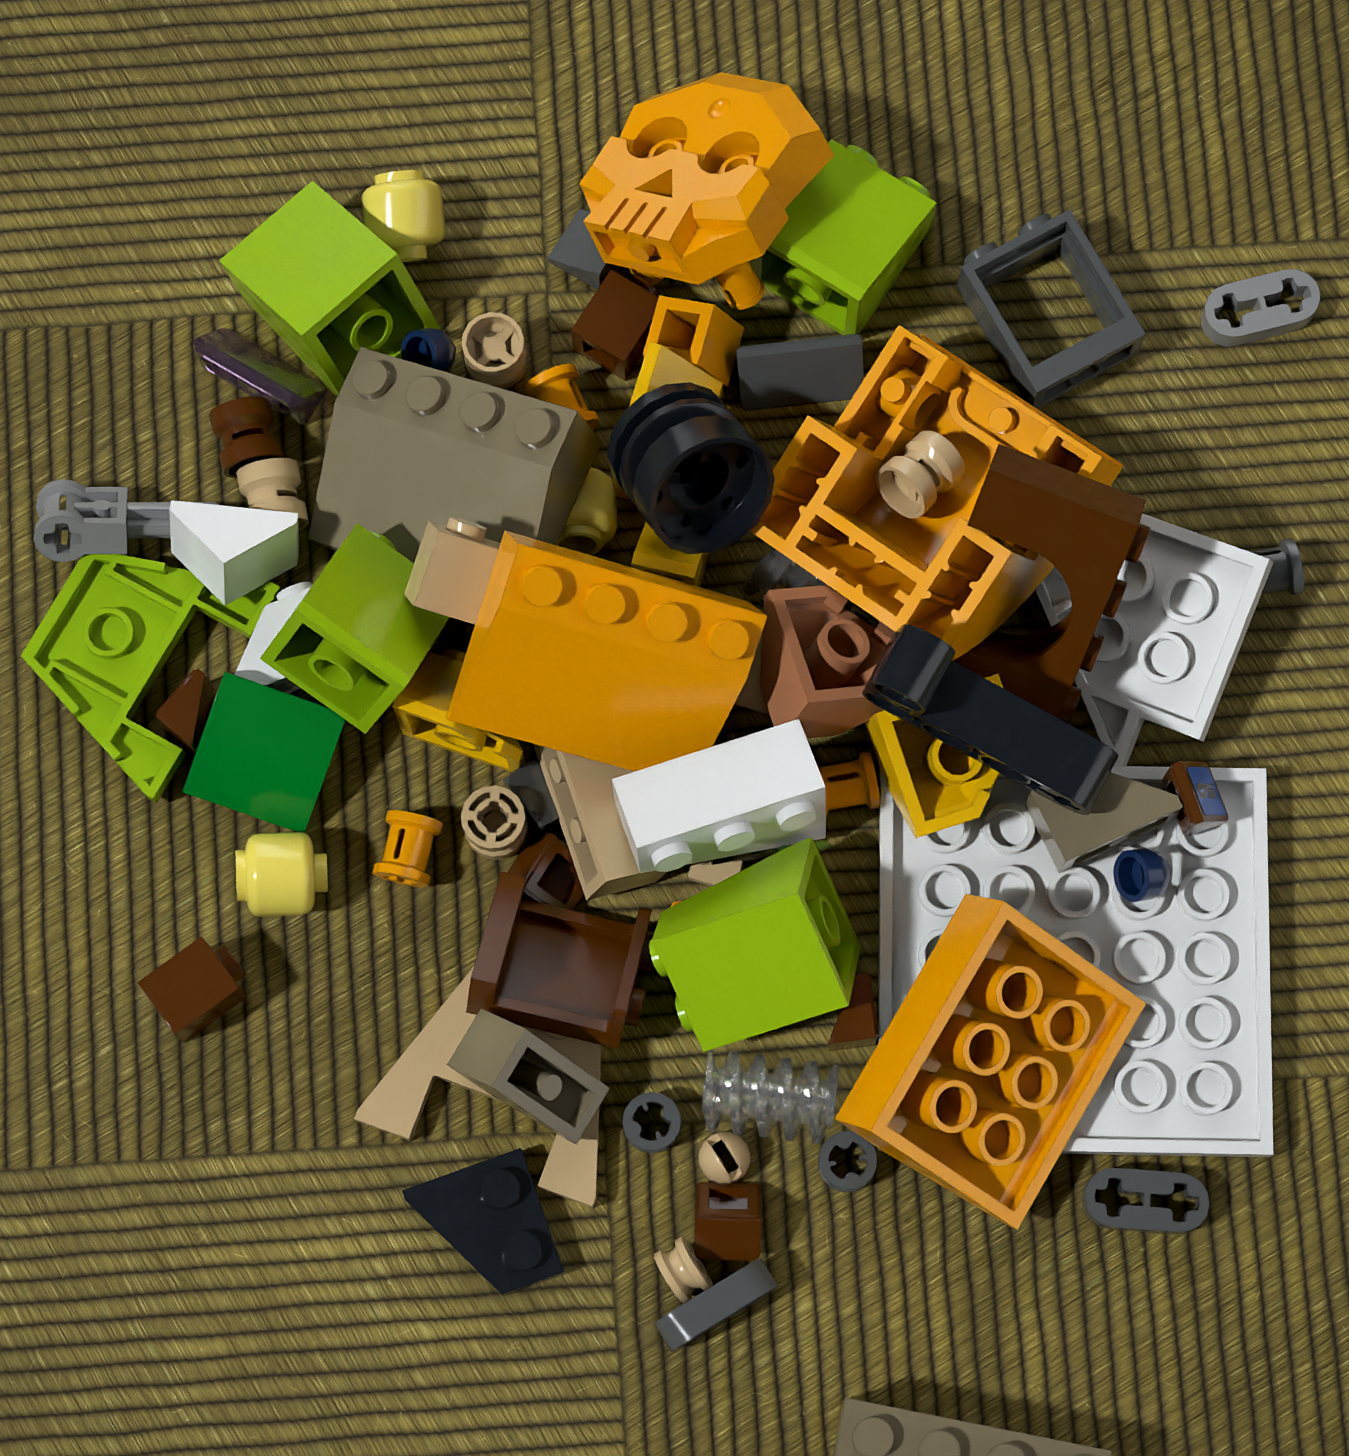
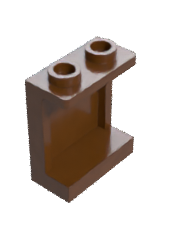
M501 871L470 979L466 1013L477 1015L480 1009H484L516 1025L619 1049L625 1024L637 1027L640 1019L646 989L635 986L638 971L651 973L653 966L649 942L654 934L647 933L652 910L639 907L636 923L627 924L523 899L526 877Z

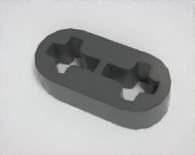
M1108 1168L1096 1173L1084 1186L1081 1196L1082 1207L1086 1216L1098 1227L1109 1230L1173 1235L1187 1233L1199 1226L1206 1218L1210 1205L1208 1192L1205 1187L1191 1175L1179 1172L1127 1168ZM1112 1180L1118 1182L1119 1193L1140 1196V1206H1121L1116 1213V1217H1111L1107 1215L1105 1204L1095 1202L1094 1195L1095 1192L1104 1191L1107 1188L1108 1181ZM1174 1186L1183 1187L1184 1198L1194 1200L1195 1210L1184 1213L1181 1222L1173 1221L1172 1210L1150 1207V1197H1167L1173 1193Z
M762 1258L679 1306L654 1324L670 1351L674 1352L757 1302L779 1286Z

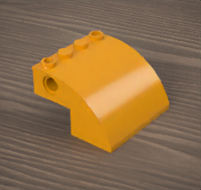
M898 325L834 427L807 415L773 469L775 481L771 502L758 524L750 532L896 632L902 625L907 624L923 629L940 638L955 650V655L952 659L954 660L981 643L1001 626L1029 598L1055 567L1046 558L1030 549L967 526L998 444L1108 486L1112 485L1124 465L925 335L920 334L918 336ZM931 430L941 434L958 450L964 462V477L948 492L937 493L935 504L919 518H908L896 512L883 499L877 488L876 473L892 457L904 456L905 445L922 431Z

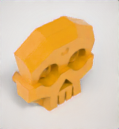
M720 72L654 95L633 106L620 137L611 136L579 183L591 211L583 222L605 263L629 268L632 274L644 278L652 285L661 282L665 277L700 285L715 277L725 294V299L729 306L734 308L736 305L738 310L747 309L757 304L765 293V286L749 261L764 255L789 220L785 211L787 206L834 157V154L821 129L789 85Z

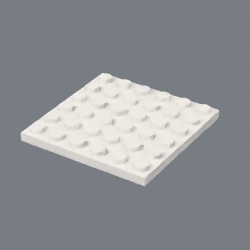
M1114 766L1111 772L1166 791L1162 779L1169 767ZM879 767L878 1043L965 894L1005 901L1146 1003L1061 1154L1271 1157L1274 1155L1266 768H1210L1228 813L1229 819L1224 824L1186 837L1185 834H1182L1178 821L1175 819L1059 873L1025 806L1032 790L999 773L979 818L915 839L887 788ZM1140 848L1160 852L1167 859L1172 871L1170 883L1165 892L1151 900L1130 902L1124 899L1118 892L1114 882L1113 870L1117 857L1123 851Z

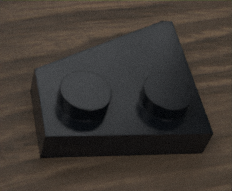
M521 1148L402 1190L406 1202L503 1296L565 1274Z

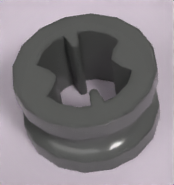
M648 1092L638 1095L630 1101L624 1111L623 1127L625 1136L631 1145L641 1152L651 1154L664 1152L674 1145L680 1135L681 1117L678 1107L672 1099L661 1093ZM651 1105L661 1107L663 1109V1121L671 1125L664 1137L659 1132H656L657 1140L654 1141L643 1139L641 1137V1125L634 1122V1117L638 1111L643 1109L645 1114H648V1106Z
M842 1131L832 1135L823 1144L818 1156V1170L822 1180L830 1188L839 1192H855L864 1188L871 1181L877 1167V1154L873 1144L853 1131ZM851 1145L858 1147L864 1154L859 1157L858 1162L866 1163L865 1171L860 1176L849 1172L844 1179L837 1177L831 1171L832 1168H835L837 1162L829 1161L830 1152L834 1148L845 1152Z

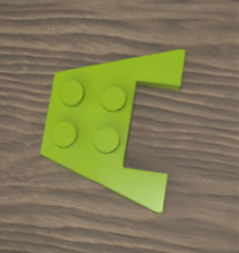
M84 554L30 639L21 657L146 797L157 803L186 753L180 747L131 721L133 715L197 611L206 614L250 639L265 605L277 601L276 595L282 590L280 586L272 582H266L233 602L224 605L189 570L169 567L164 562L120 554Z

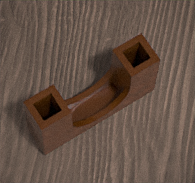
M998 444L967 526L1030 549L1046 558L1063 576L1070 592L1072 608L1056 625L1038 633L1012 635L994 631L981 643L952 661L983 678L999 674L1004 689L1029 703L1042 704V710L1069 724L1082 689L1072 686L1079 669L1091 672L1104 640V636L1094 633L1101 615L1114 618L1123 597L1127 582L1119 580L1117 577L1124 560L1136 564L1147 540L1150 527L1140 524L1146 500Z

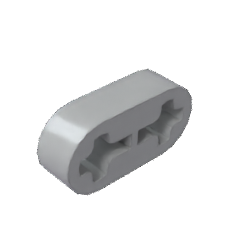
M1297 269L1281 270L1225 284L1216 288L1208 296L1201 314V327L1206 337L1215 344L1224 347L1239 346L1297 331L1305 327L1313 318L1320 301L1319 287L1310 275ZM1284 288L1289 289L1292 297L1303 296L1304 298L1297 313H1291L1290 307L1287 304L1268 308L1267 305L1278 301ZM1223 303H1229L1233 312L1252 308L1254 310L1242 316L1238 328H1232L1228 319L1217 320L1216 318L1221 311Z

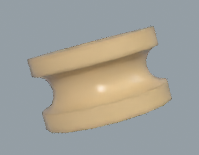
M680 1237L674 1241L675 1248L673 1251L666 1253L663 1250H659L654 1253V1259L667 1284L676 1297L684 1304L692 1299V1292L695 1289L701 1288L706 1291L713 1286V1283L702 1261L695 1257L693 1247L684 1237Z

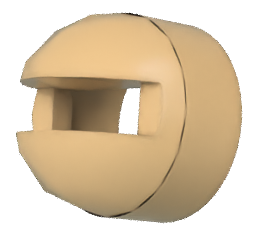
M721 1131L710 1135L702 1143L698 1155L699 1167L703 1175L711 1182L718 1184H731L739 1181L748 1171L751 1161L747 1143L739 1135L728 1131ZM721 1140L738 1166L736 1170L729 1174L724 1168L720 1157L711 1147Z

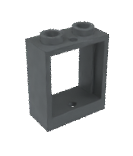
M1070 209L1054 218H1051L1048 213L1037 216L1023 225L1017 233L1018 237L999 247L995 242H990L971 252L964 259L965 265L961 267L957 289L1021 396L1035 408L1041 407L1138 355L1146 335ZM1058 251L1103 324L1104 329L1032 366L986 289Z

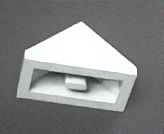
M171 500L169 509L171 553L224 605L233 602L297 565L299 557L298 513Z

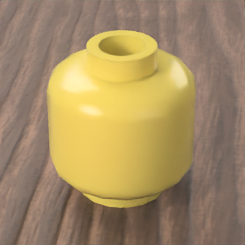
M422 170L394 171L375 175V185L367 188L361 198L364 225L392 248L402 262L427 259L426 247L438 244L446 235L440 186L436 182L424 179Z
M593 467L588 472L557 543V546L592 556L598 553L614 537L617 529L616 489L611 477Z
M303 832L253 834L248 838L245 850H235L237 902L247 901L250 912L255 916L305 915L314 906L315 892H328L327 854H314L312 841Z

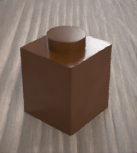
M611 269L571 329L573 350L626 381L642 357L659 295H661L658 289L640 276L630 274L628 278H625Z
M202 936L137 982L172 1032L183 1043L247 998L237 984V981L246 976L237 960L225 944L213 950Z

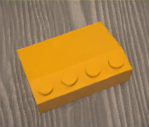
M504 531L446 718L449 721L627 770L638 771L713 747L747 680L767 615L749 601Z
M965 894L840 1108L835 1120L883 1152L1009 1227L1018 1230L1146 1003L1005 901Z

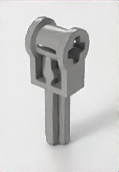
M72 480L52 481L45 485L38 493L36 510L40 519L36 523L34 530L35 546L43 556L59 562L74 561L84 554H127L128 538H171L169 514L171 502H128V487H85ZM62 496L66 497V510H59L60 498ZM194 502V503H204V504L219 505V504L216 503V502ZM62 531H68L66 545L61 544Z

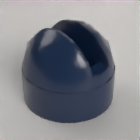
M433 328L414 330L409 332L403 339L401 345V358L403 360L444 372L451 369L455 360L456 347L452 339L443 330Z
M1140 848L1123 851L1117 857L1113 876L1120 895L1127 901L1138 902L1151 900L1164 893L1170 883L1172 871L1167 859L1160 852Z

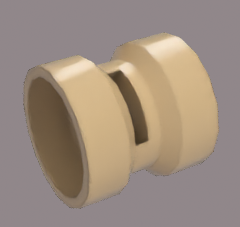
M494 312L479 315L468 323L462 335V350L469 377L474 381L502 389L514 386L521 380L526 371L527 364L525 341L520 326L513 318L503 313ZM501 360V362L497 364L490 363V361L496 362Z
M929 430L920 432L905 445L904 456L892 457L877 470L875 479L880 494L891 508L905 517L919 518L935 504L937 493L948 492L963 479L965 467L958 450L941 434Z
M269 458L255 461L239 468L236 472L239 491L247 497L249 508L298 513L299 531L308 526L309 520L305 502L298 499L297 488L301 484V477L296 460L291 458Z
M497 785L485 786L474 791L464 802L461 812L462 828L471 848L480 856L492 860L507 859L516 854L525 844L528 835L525 809L519 797L511 790Z

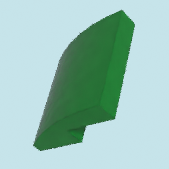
M224 672L182 792L272 824L304 833L345 719L328 707Z

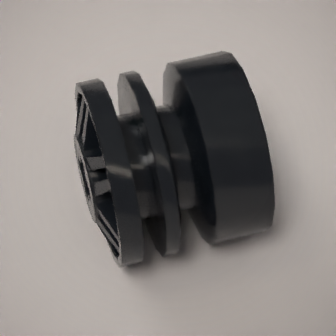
M686 382L665 384L645 393L622 413L610 434L607 459L614 480L624 490L626 496L638 507L639 513L654 533L671 549L688 554L716 552L739 541L758 524L771 502L775 477L770 458L742 427V424L728 407L709 388Z

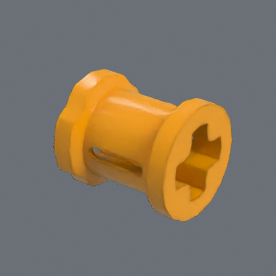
M568 363L552 367L539 373L526 383L524 388L529 397L578 411L592 430L599 425V418L596 412L588 410L576 383L579 372L574 364Z
M870 751L860 753L858 760L821 767L816 762L825 784L826 817L830 810L867 804L870 810L880 808L877 777Z
M401 810L387 811L385 822L390 825L382 862L374 864L372 874L381 879L402 885L420 888L428 887L431 877L426 873L433 838L441 834L443 823L434 818Z

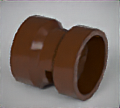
M262 396L242 397L227 401L211 410L209 418L213 433L221 438L224 447L219 457L223 473L226 477L237 478L236 472L239 468L255 461L269 458H284L279 439L273 437L270 426L274 421V416L268 398Z

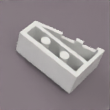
M799 719L612 779L615 806L640 873L650 871L668 872L687 864L793 845L810 837L813 840L826 838L825 784Z

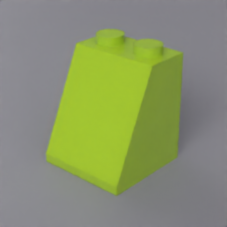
M831 139L828 145L834 157L787 206L785 211L789 220L764 255L751 260V265L757 276L762 280L765 288L841 335H859L932 227L937 202L930 199L931 195L928 190L917 181L905 176L897 179L879 168L876 159L864 149L855 145H848L846 148Z
M313 181L219 260L242 297L336 397L342 388L360 347L402 359L401 345L404 337L409 332L425 328L440 329L438 322L398 254Z
M356 523L260 659L366 734L406 687L450 617L413 606L404 595L414 563L397 552L393 543L385 536L368 531Z
M810 837L662 911L653 938L649 942V950L655 969L660 976L669 977L677 994L675 997L676 1011L683 1028L687 1032L694 1031L703 1052L849 1006L861 945L813 838Z

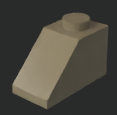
M1110 772L1089 815L1070 811L1034 791L1030 792L1025 803L1059 873L1175 820L1183 808L1177 795Z
M480 1009L447 1063V1066L490 1095L576 1145L610 1089L527 1029L484 1009Z

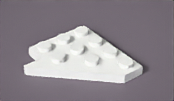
M1142 514L1140 524L1150 527V531L1141 555L1136 564L1124 560L1117 579L1127 582L1117 612L1113 619L1101 615L1094 633L1104 636V640L1091 672L1079 669L1074 679L1077 687L1082 689L1081 696L1101 742L1108 745L1119 755L1114 766H1127L1144 720L1204 742L1274 562L1263 556ZM1054 567L1035 589L1051 627L1060 622L1072 608L1068 586L1063 576Z

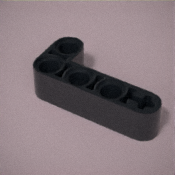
M907 624L902 625L892 635L862 691V695L867 700L1046 799L1075 813L1089 815L1119 755L1112 748L952 661L955 650L935 635Z

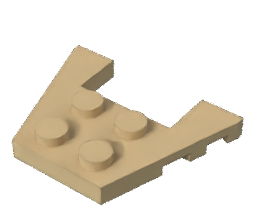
M473 968L358 1108L354 1117L356 1122L411 1141L435 1079L443 1080L500 1101L447 1066V1063L477 1016L466 1013ZM520 1026L601 1081L602 1045ZM599 1108L577 1145L556 1134L537 1185L539 1189L594 1208L597 1200Z

